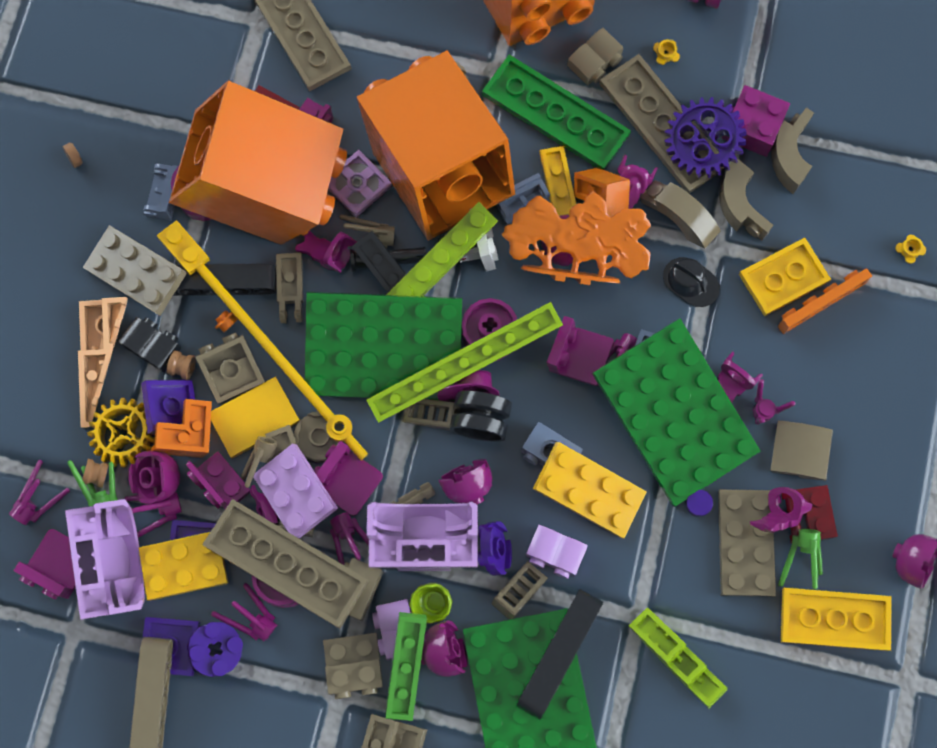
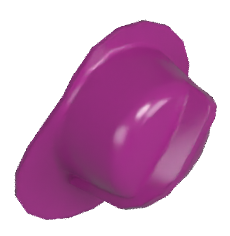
M483 370L475 371L458 380L454 385L443 388L437 394L440 401L452 403L455 402L452 400H455L456 393L460 391H477L500 396L499 391L492 387L491 373Z

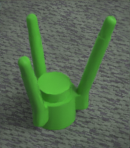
M68 460L67 464L89 507L97 503L118 500L115 493L113 462H109V495H107L106 490L96 492L93 483L87 484V489L73 461ZM85 466L81 467L83 475L86 468Z
M799 529V536L792 535V545L778 583L780 587L784 585L795 552L799 546L800 552L811 554L813 589L818 588V574H823L820 531Z

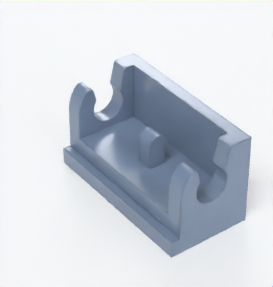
M155 164V175L147 205H144L143 209L145 216L172 221L175 205L169 203L172 192L170 183L172 175L178 166Z
M537 173L515 184V195L495 206L506 225L512 224L513 214L520 208L526 207L527 203L536 196H541L550 202L548 197L550 193L540 174Z

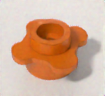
M225 310L215 319L218 323L215 329L219 328L224 333L238 318L232 312L229 313Z

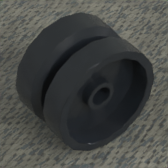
M457 392L454 408L460 413L452 415L450 431L476 440L504 441L508 425L502 420L509 418L512 402L503 397L484 392Z

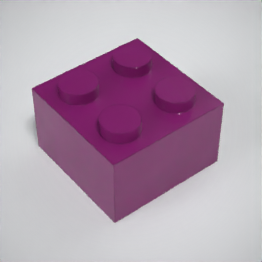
M744 85L733 112L739 111L740 117L737 120H744L745 125L741 128L746 129L747 135L742 137L746 139V145L741 147L767 157L791 103ZM724 135L721 139L728 141L729 137Z

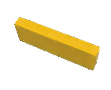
M564 146L542 149L539 151L546 187L550 193V196H548L550 203L553 204L558 215H569L570 209L576 205Z

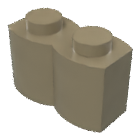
M602 28L568 58L567 66L586 85L593 81L597 83L605 75V69L610 66L615 67L622 60L623 46Z

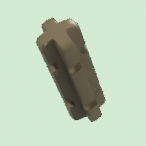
M426 482L419 486V490L415 488L398 498V502L395 503L393 501L389 504H420L423 502L422 499L426 498L427 500L433 497L435 491L432 485Z

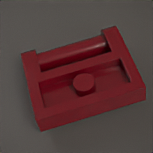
M828 485L794 489L801 493L805 500L812 503L811 510L804 514L807 529L820 531L821 540L838 537ZM781 493L782 500H785L787 513H790L794 507L793 500L788 494ZM800 523L795 527H790L791 534L799 536ZM792 535L789 536V538H790V543H791V544H792Z

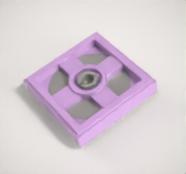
M357 150L346 160L341 174L337 178L331 177L328 190L356 218L392 187V183L360 150Z

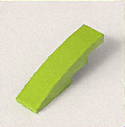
M648 607L629 625L643 643L708 709L728 690L707 669V665L687 647L686 643Z

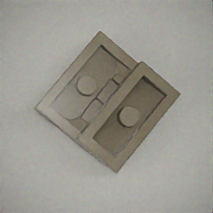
M778 420L771 472L797 475L804 479L826 481L833 430L809 424Z
M371 714L362 748H423L427 730Z

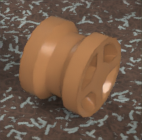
M174 350L168 361L167 374L171 376L177 374L182 379L189 380L195 369V356H184L180 351Z
M88 458L83 475L85 485L93 483L97 487L103 488L109 463L103 462L99 464L95 463L93 459Z

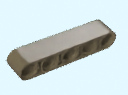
M143 637L130 748H163L173 652L172 639Z

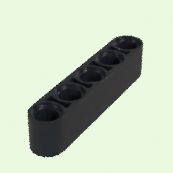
M205 264L230 295H269L276 293V266ZM176 265L181 269L185 270L181 265ZM196 271L192 275L188 273L185 275L173 296L217 294Z
M579 589L516 707L539 720L542 718L604 603L602 600Z

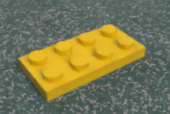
M560 442L555 443L533 487V490L620 538H625L647 493L645 490Z
M782 588L781 642L891 651V596Z

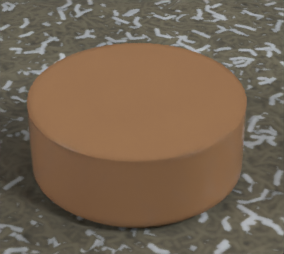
M69 142L63 145V150L72 166L76 168L82 165L83 161L73 143Z

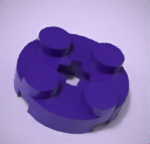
M500 521L488 522L487 524L480 525L478 528L481 550L478 552V563L481 567L485 566L489 574L493 576L505 575L507 572L504 570L509 569L512 562L511 541L505 540L503 532L508 531Z
M210 622L198 627L191 634L187 643L191 666L195 671L204 676L225 675L236 667L242 655L243 642L239 638L238 633L234 628L222 622ZM218 642L221 653L219 655L215 654L212 657L209 655L211 650L208 648V645L210 643L214 645Z

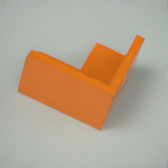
M600 168L574 173V195L576 198L585 201V198L594 191L607 202V214L610 217L620 213L624 208L629 209L630 179Z
M185 399L182 424L157 422L154 446L151 447V451L164 452L174 456L203 458L208 454L212 401Z

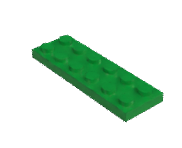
M510 54L482 90V96L556 143L564 146V148L594 167L602 170L607 168L631 133V130Z

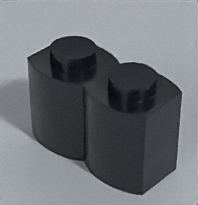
M136 317L118 342L124 348L164 373L173 351H180L181 349L177 343L179 339L168 331H165L163 334L156 330L158 325L145 317L144 320Z

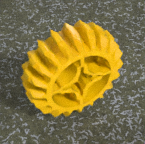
M121 398L119 405L114 400H110V408L101 405V409L104 412L101 415L97 412L94 413L97 421L89 422V426L94 428V430L87 432V435L90 438H94L89 442V446L95 448L93 453L96 456H101L102 462H113L114 467L120 463L121 467L126 468L128 460L131 464H135L137 458L135 456L137 454L151 451L149 445L150 443L154 444L155 438L152 435H155V433L148 434L144 403L141 402L137 405L135 399H131L127 403L125 398ZM130 414L121 421H113L114 418L120 415ZM139 419L142 422L143 428L141 438H138L135 434ZM107 427L111 430V437L108 440L110 443L108 446L105 442V431ZM117 427V428H119L120 430L123 429L124 431H128L127 433H128L132 438H129V437L126 436V435H125V436H124V435H120V434H119L120 432H119L118 430H116L115 428ZM126 444L135 445L127 451L117 452L118 449H122Z

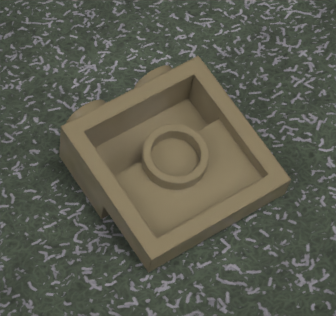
M235 332L222 338L224 343L214 347L213 343H210L198 349L200 354L196 355L195 358L217 403L265 382L243 334L238 336Z
M377 633L323 640L328 695L334 694L335 699L351 697V692L362 691V695L377 694L378 688L384 687Z

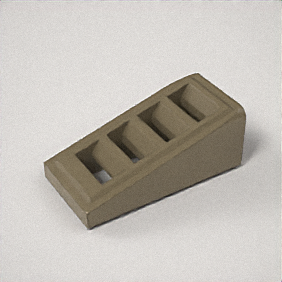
M423 399L404 410L402 422L450 431L452 415L460 412L454 408V403ZM417 404L419 405L418 416L413 418L415 405ZM426 406H428V417L427 419H424ZM436 408L440 409L438 421L434 420ZM449 410L447 422H445L446 412Z
M527 561L495 596L492 605L509 620L514 619L548 578ZM525 572L537 582L535 585L523 576ZM517 582H521L530 591L527 593ZM512 589L515 593H517L522 598L521 601H519L509 591ZM505 597V598H506L512 605H514L515 607L513 608V607H512L507 601H505L503 598Z

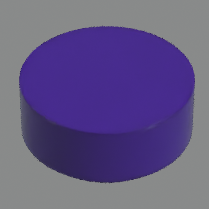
M698 490L686 499L688 512L696 517L705 516L713 507L711 495L704 490Z

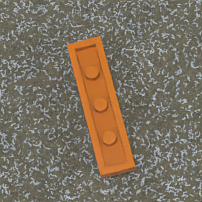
M867 268L861 272L854 270L844 277L845 282L837 285L836 282L823 290L825 294L819 298L814 295L802 303L804 307L796 311L795 308H792L781 316L783 320L778 325V328L783 334L787 333L865 285L872 278L871 273Z

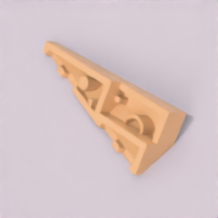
M127 297L79 301L81 351H78L81 428L91 427L89 422L93 421L127 305Z

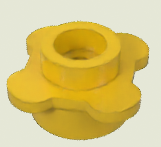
M663 40L660 43H655L653 46V50L657 54L656 62L660 65H664L669 61L677 62L680 58L679 53H677V44L674 40Z
M908 235L903 243H898L895 248L898 253L905 257V261L909 264L914 263L919 255L922 256L926 253V247L923 246L922 241L915 235Z

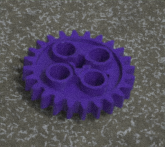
M700 97L699 104L697 105L693 100H690V108L681 105L683 113L674 112L676 121L668 120V124L672 129L665 130L666 136L670 138L664 140L666 146H671L666 151L668 155H673L671 158L672 163L679 162L678 168L680 171L687 167L686 172L689 176L695 170L698 178L701 177L702 172H706L708 178H710L711 172L714 170L718 175H721V167L729 171L728 162L737 163L738 160L735 154L743 155V149L739 146L746 145V139L742 137L747 135L746 129L741 128L745 125L744 120H737L740 117L739 111L731 113L733 110L732 104L724 108L723 99L715 104L713 97L709 99L708 103H705L703 97ZM707 117L715 118L711 124L706 125L702 123ZM692 121H696L704 135L710 137L711 144L719 151V154H715L706 139H701L700 132L692 124ZM686 132L694 133L690 139L685 140L682 138V135ZM725 135L729 137L726 143L720 144L717 142L720 136ZM701 150L709 152L705 158L700 159L696 157L697 153Z

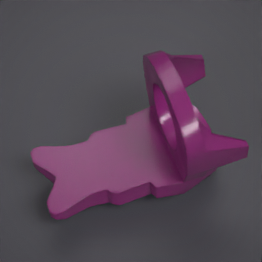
M624 154L617 171L620 176L630 179L629 209H633L634 204L638 203L640 194H644L648 185L652 184L658 167H655L652 174H649L646 169L639 168L637 165L630 164L626 166L627 155Z
M309 231L305 235V241L296 245L295 250L311 256L312 260L320 262V265L327 270H334L341 274V270L344 269L350 259L348 246L352 247L357 241L347 234L339 232L333 241L330 242L325 238H317Z
M733 351L722 363V371L717 377L731 403L736 396H740L745 390L754 388L763 376V374H758L753 378L744 369L733 363L731 360L734 356Z
M788 487L774 488L768 494L771 513L760 520L750 521V525L768 533H774L788 527H795L800 523L803 514L811 510L812 503L805 500L801 493ZM781 493L788 494L793 500L794 507L790 513L784 512L779 506L782 502Z

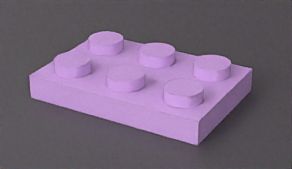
M291 444L254 474V479L286 530L297 538H301L338 509L296 444Z

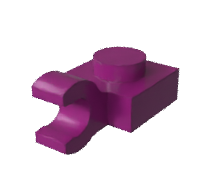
M252 485L250 494L257 504V513L276 525L279 517L264 493H259L256 490V486Z

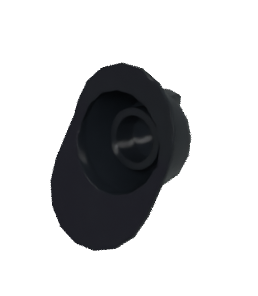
M679 257L671 260L663 271V280L666 287L687 303L695 307H706L717 300L720 293L719 282L714 274L697 260Z

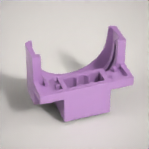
M123 499L97 503L91 507L65 510L80 619L141 609L145 600L144 578L134 515L128 502Z
M373 502L367 505L369 568H397L398 571H451V568H478L477 504L473 502L460 504H384Z

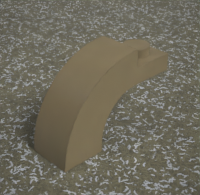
M807 107L801 115L796 113L790 123L784 120L771 150L774 172L782 185L792 194L795 193L812 168L801 157L797 148L798 137L814 115V112Z
M737 158L738 162L730 163V170L726 171L721 182L719 192L720 206L726 220L735 231H738L744 225L750 235L763 240L774 225L749 204L746 197V185L750 182L754 172Z
M655 180L645 190L644 194L639 197L642 204L669 217L682 230L686 240L704 249L721 232L718 224L704 206L692 195L672 182L665 185Z

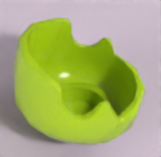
M430 582L420 585L412 593L409 605L412 613L426 615V623L432 624L440 622L447 617L451 611L453 601L449 591L444 586Z

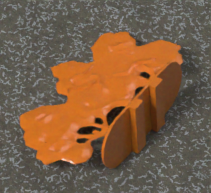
M594 191L585 198L583 204L578 203L570 209L567 219L559 217L552 203L541 196H536L527 203L526 207L520 208L513 214L512 224L505 226L502 236L509 241V253L513 259L523 260L529 255L535 254L543 262L541 266L523 265L521 267L522 270L549 274L555 281L565 282L566 277H571L584 285H590L591 280L620 283L619 278L605 275L606 270L614 266L619 268L626 277L632 279L641 270L646 271L649 269L650 252L638 242V238L643 237L651 227L649 220L646 218V213L642 209L624 208L620 213L610 217L607 214V202ZM541 240L546 244L547 255H544L545 251L539 250L537 241ZM529 244L534 246V251L529 250ZM556 246L555 252L551 253V247ZM559 252L571 254L573 257L571 270L553 268L551 264L552 257ZM611 255V262L606 263L607 256ZM591 259L596 260L599 268L598 274L578 271L579 263Z

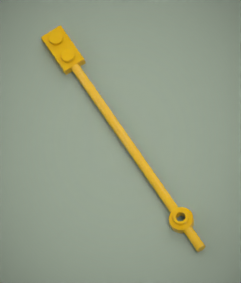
M176 220L160 232L157 238L189 275L196 271L201 275L327 421L326 430L328 436L336 442L344 441L360 461L367 457L368 453L352 435L350 419L345 415H334L205 266L210 261L208 255ZM337 423H341L344 425V429L336 431L334 426Z

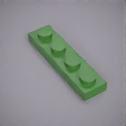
M399 612L385 712L386 719L413 721L427 616L424 614Z

